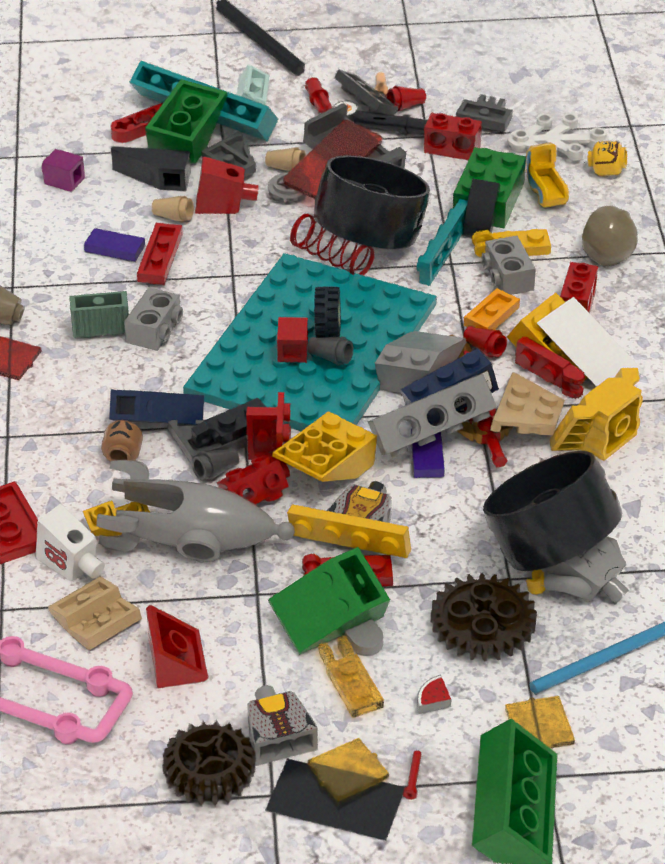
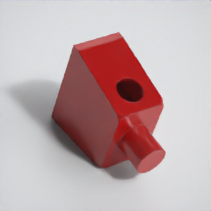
M203 157L195 213L236 214L239 212L241 199L257 201L259 185L244 183V168L209 157Z

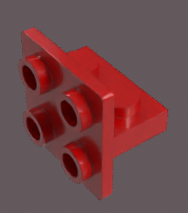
M278 392L277 407H247L248 460H253L261 455L273 457V452L291 439L290 424H285V422H290L291 406L290 403H285L284 392Z

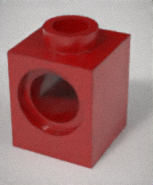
M279 317L277 332L278 362L307 363L308 318Z

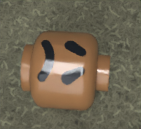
M119 420L110 423L105 429L101 450L103 455L110 462L123 459L136 460L139 457L143 441L142 431L137 425L129 421Z

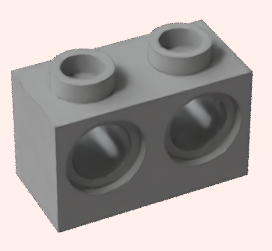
M518 236L486 241L485 253H482V264L485 270H489L493 286H497L498 289L511 295L534 291L536 268Z
M148 287L124 321L126 343L158 351L163 342L169 339L174 326L182 320L183 308L180 306V295Z

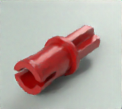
M315 77L309 78L305 82V88L309 94L311 104L316 106L321 114L333 108L329 101V94L321 86L320 80Z

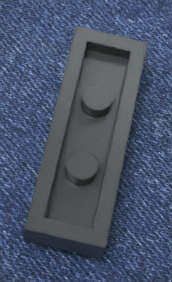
M338 69L334 79L342 84L341 89L354 94L356 101L370 107V112L389 115L396 114L398 107L358 75Z

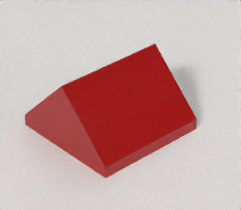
M150 604L146 608L149 645L157 688L192 684L207 680L208 673L199 629Z

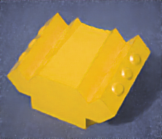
M620 368L614 378H607L586 394L578 406H571L554 431L553 436L549 439L551 451H588L605 461L634 438L640 426L639 411L643 401L642 390L634 386L640 380L638 368Z

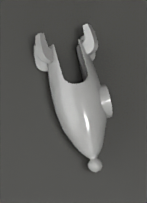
M124 459L112 460L110 462V469L128 473L130 479H113L112 490L124 492L125 499L174 512L163 514L116 510V516L98 514L96 524L100 528L122 532L121 536H99L98 544L118 551H130L138 545L140 538L155 543L176 547L182 556L198 562L215 561L219 559L221 552L249 547L261 543L273 535H278L282 540H289L295 533L291 523L282 522L279 525L276 524L265 511L234 492L194 482L149 479V469L143 462Z

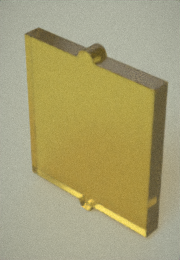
M559 696L541 699L531 697L529 701L505 704L508 719L512 718L549 748L575 744V738Z
M356 738L308 760V766L319 778V784L325 786L337 802L389 778V772L378 761L377 754L372 753L360 738Z

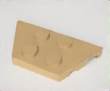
M512 372L490 431L500 432L501 426L517 427V433L553 436L565 400L521 375Z

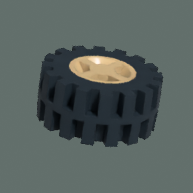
M315 287L316 338L340 337V288Z

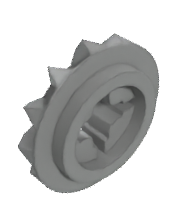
M298 173L278 174L268 182L269 195L274 196L276 201L283 200L284 203L288 201L296 203L297 199H305L306 194L310 193V181Z

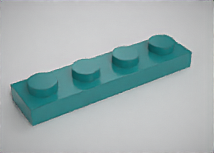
M459 199L454 209L451 208L449 210L444 224H440L437 235L429 241L424 255L419 256L416 269L420 274V284L428 286L432 284L463 235L467 200Z

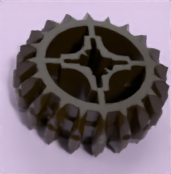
M202 720L200 726L195 727L189 723L187 731L178 729L176 738H169L167 748L164 749L162 769L168 787L174 789L177 797L184 795L187 803L198 799L201 806L205 801H212L216 807L219 799H224L229 803L232 794L241 796L243 787L250 786L251 777H254L256 771V754L249 737H244L241 729L233 731L230 723L222 727L217 720L213 725H207Z

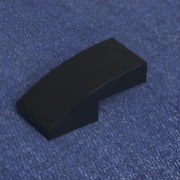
M472 179L463 230L464 236L472 237L476 231L482 232L483 230H488L492 233L496 217L495 208L501 187L500 183Z

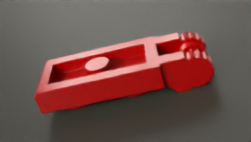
M526 336L517 341L516 364L538 375L546 382L561 388L562 394L572 399L582 397L584 388L581 384L585 382V374L582 370H579V368L570 364V361Z

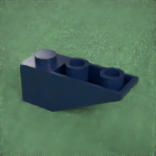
M111 389L109 420L167 424L168 421L178 420V424L196 425V420H203L204 395Z

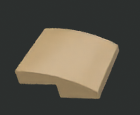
M101 576L48 606L49 612L57 622L88 650L142 619L140 609L121 598L118 586Z

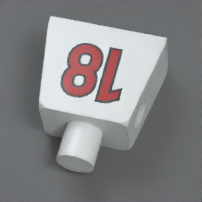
M61 503L38 520L36 559L69 581L76 580L83 573L95 579L102 573L105 564L95 556L97 540L95 535Z

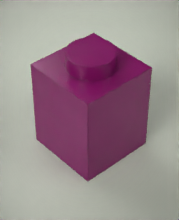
M55 149L42 162L41 170L45 185L73 192L85 179L83 156Z

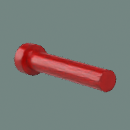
M418 750L413 752L408 785L404 788L403 796L409 800L415 799L418 793L416 784L422 753Z

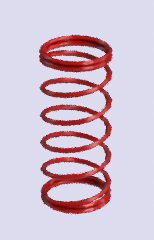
M308 213L303 214L295 221L290 232V242L292 245L299 249H307L309 254L318 255L320 260L329 261L332 266H341L344 270L346 269L343 265L351 259L349 271L352 275H354V271L363 265L370 249L369 260L359 274L364 275L370 269L374 260L373 247L360 245L357 249L358 243H355L352 254L342 263L344 250L350 241L346 242V239H344L338 252L331 257V249L338 236L334 237V234H332L327 246L319 252L320 241L326 229L323 230V227H321L317 238L308 246V241L312 237L317 222ZM310 217L311 226L307 236L303 241L297 243L298 227L303 219ZM318 241L317 253L311 252L309 247ZM329 247V258L321 257L320 253ZM367 248L363 261L354 269L358 255ZM341 252L340 264L336 265L331 259Z

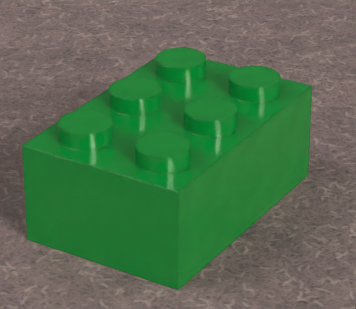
M474 147L453 192V209L459 199L468 201L473 178L500 183L501 187L495 208L496 217L493 227L505 229L525 183L526 156Z

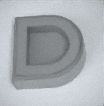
M373 619L344 631V639L358 654L373 655L378 653L383 647V632Z

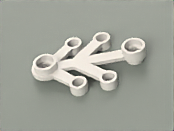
M573 113L564 114L562 123L545 134L537 135L542 130H548L552 127V116L549 114H539L534 125L526 130L518 129L508 135L507 141L511 150L519 153L527 152L532 145L551 142L556 145V158L558 150L566 154L569 159L579 160L583 157L584 148L577 143H587L588 147L593 150L595 143L598 141H609V135L603 128H594L589 134H564L570 129H575L578 125V116Z

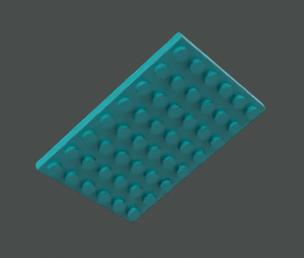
M283 253L183 386V394L204 395V402L230 410L256 398H259L266 407H277L278 392H284L285 403H290L291 406L290 422H285V424H290L291 429L302 431L328 411L357 425L380 391V381H378L375 362L386 344L409 332L421 329L437 305V296L357 273L352 275L350 271ZM315 287L340 288V337H346L348 341L353 343V356L348 364L336 365L321 357L309 354L308 350L307 363L278 362L277 332L279 317L308 318V343L312 337H316L314 323Z

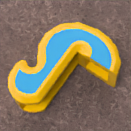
M551 142L532 145L526 153L528 183L530 188L535 193H538V202L544 208L564 205L569 199L568 186L555 168L556 145Z

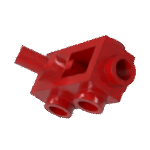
M261 455L251 461V465L243 469H233L225 474L226 478L217 482L218 488L234 492L256 505L263 500L270 502L283 496L282 490L289 487L286 478L290 477V471L285 462L269 455ZM245 489L250 490L249 492L243 494V491Z

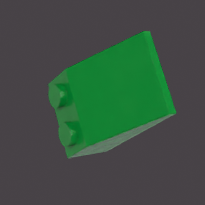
M180 79L145 128L148 148L190 151V163L195 165L201 157V151L205 150L208 146L226 101L227 92Z

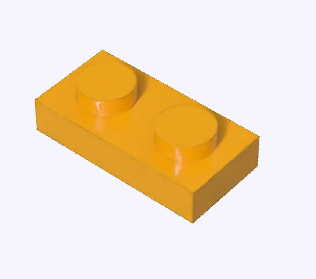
M496 288L464 316V326L495 330L520 308V299Z

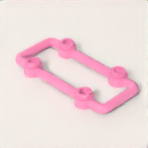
M9 636L0 640V660L7 666L14 667L24 661L85 682L87 689L94 696L102 697L107 695L109 691L118 693V696L95 729L82 726L80 718L76 714L62 713L56 717L0 697L1 712L54 730L55 737L63 744H72L77 739L91 743L102 741L109 734L133 696L131 686L124 681L113 678L111 670L105 666H95L86 669L26 649L23 640L16 636Z

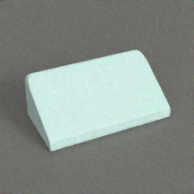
M247 65L239 77L237 95L266 105L270 76L251 65Z

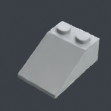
M414 331L386 344L375 362L378 381H380V390L401 393L400 389L455 361L467 343L466 338Z

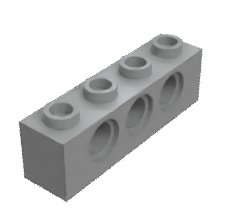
M479 374L367 422L372 433L377 435L376 443L381 455L390 453L391 457L394 458L408 452L407 446L418 442L419 446L436 440L434 434L445 430L446 434H450L464 428L462 422L472 418L475 423L490 417L489 411L497 408L484 374ZM458 397L463 398L467 403V409L463 414L458 413L454 407L455 400ZM430 409H435L440 415V420L435 426L431 425L427 420V413ZM404 420L412 425V433L407 438L402 436L399 431V426Z

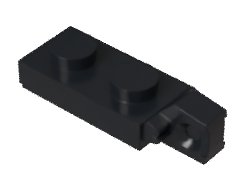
M256 398L206 419L191 428L192 443L199 449L213 442L225 445L246 436L247 407L266 406L259 398Z

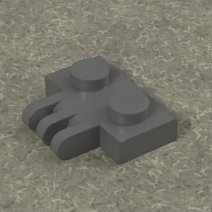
M483 94L479 96L476 102L464 99L456 112V117H468L473 120L482 121L483 128L505 132L513 115L512 109L505 108L506 99L500 98L496 104V97L490 96L488 101H486L487 96Z

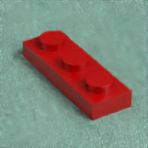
M155 223L137 271V282L165 285L183 235L182 225Z

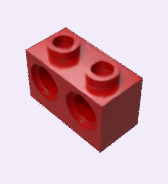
M431 112L424 127V153L469 160L474 147H481L482 121L473 120L468 117L461 118L444 113Z
M570 262L560 297L565 302L574 297L590 313L596 294L598 266Z

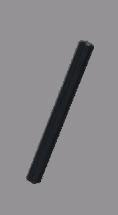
M217 0V11L292 73L299 75L305 71V63L231 2L228 0Z

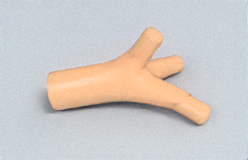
M379 72L376 74V86L374 89L386 96L389 90L386 84V76L384 73Z

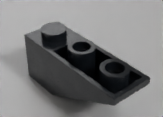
M111 146L112 169L159 190H187L191 175L190 151Z

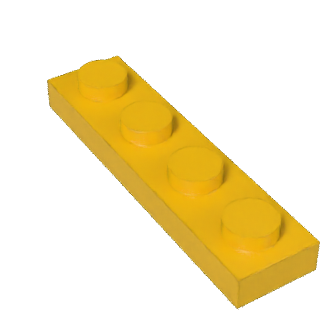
M293 504L287 512L288 521L295 529L293 536L352 548L359 547L362 550L407 558L412 550L408 526Z

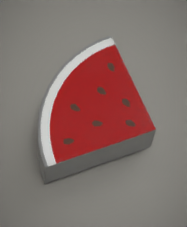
M442 675L435 676L422 685L418 692L417 701L419 714L451 707V697Z

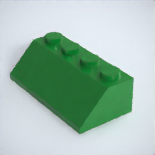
M512 718L480 735L472 846L499 864H552L558 754Z

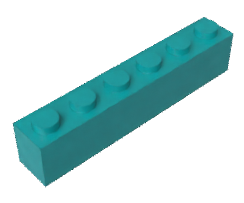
M141 60L129 82L140 95L161 103L167 99L180 79L219 89ZM227 92V98L217 123L268 142L279 119L269 106Z

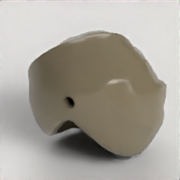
M602 206L591 213L582 233L583 250L592 260L602 266H613L626 260L637 246V228L628 211L619 209L616 206Z

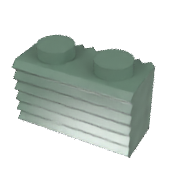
M127 291L69 296L74 338L78 336L90 338L95 335L100 336L101 334L104 336L106 334L116 336L125 332L124 321L129 315Z

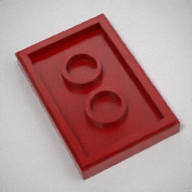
M16 481L0 486V564L36 552L38 519Z

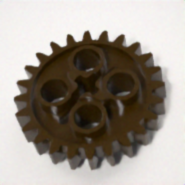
M480 573L479 579L476 580L470 574H467L466 582L455 578V586L446 583L444 585V592L437 591L436 600H432L430 623H432V632L438 633L437 641H446L447 650L457 647V656L469 652L470 660H473L477 654H480L483 661H487L488 655L493 654L497 660H500L501 652L513 656V647L523 650L524 642L531 641V634L535 633L537 610H534V600H529V592L520 593L519 583L510 587L509 578L499 582L497 581V574H494L490 580L485 578L484 573Z

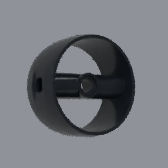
M362 156L333 157L328 160L321 175L314 204V219L327 231L354 243L383 249L407 248L415 243L421 231L429 202L430 187L425 180L415 173L389 162Z
M567 452L538 462L505 481L486 499L483 505V512L488 527L494 533L502 554L514 569L519 571H535L565 562L595 546L619 524L622 518V509L618 496L610 488L605 478V470L591 452Z

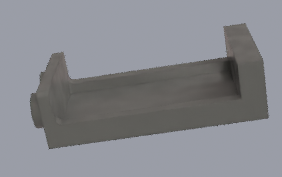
M344 103L310 118L304 124L303 142L327 162L333 157L350 155L378 159L405 168L406 151L400 146L388 151L347 117L348 106Z

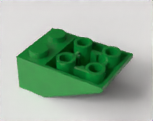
M356 547L324 562L269 598L268 602L300 655L344 635V631L371 619L376 621L383 618L390 598L359 547Z

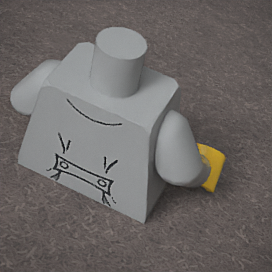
M607 536L580 555L551 566L547 571L549 574L546 576L541 569L533 571L532 579L526 580L527 589L531 594H540L546 589L565 592L581 597L587 602H591L603 591L616 604L629 591L616 578L626 566V561L622 557L617 540Z

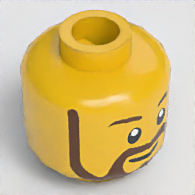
M598 141L595 143L593 151H588V166L593 167L594 172L599 176L619 175L623 168H627V149L622 147L619 141Z

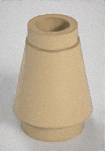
M298 147L267 151L265 163L267 167L298 173V171L305 169L306 153Z
M184 195L155 199L152 203L153 215L183 223L185 220H191L193 217L194 203L192 199Z

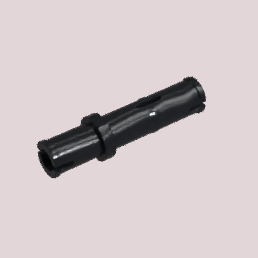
M356 110L354 115V123L357 126L398 131L402 135H408V133L424 135V127L428 121L426 119L411 118L408 114L396 116Z

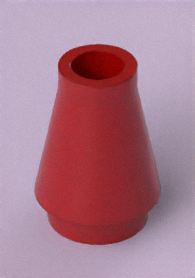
M394 86L387 91L386 98L398 107L397 111L418 104H424L426 102V92L423 88Z
M469 326L463 334V338H466L467 343L476 349L478 348L489 358L501 356L507 346V338L499 330Z

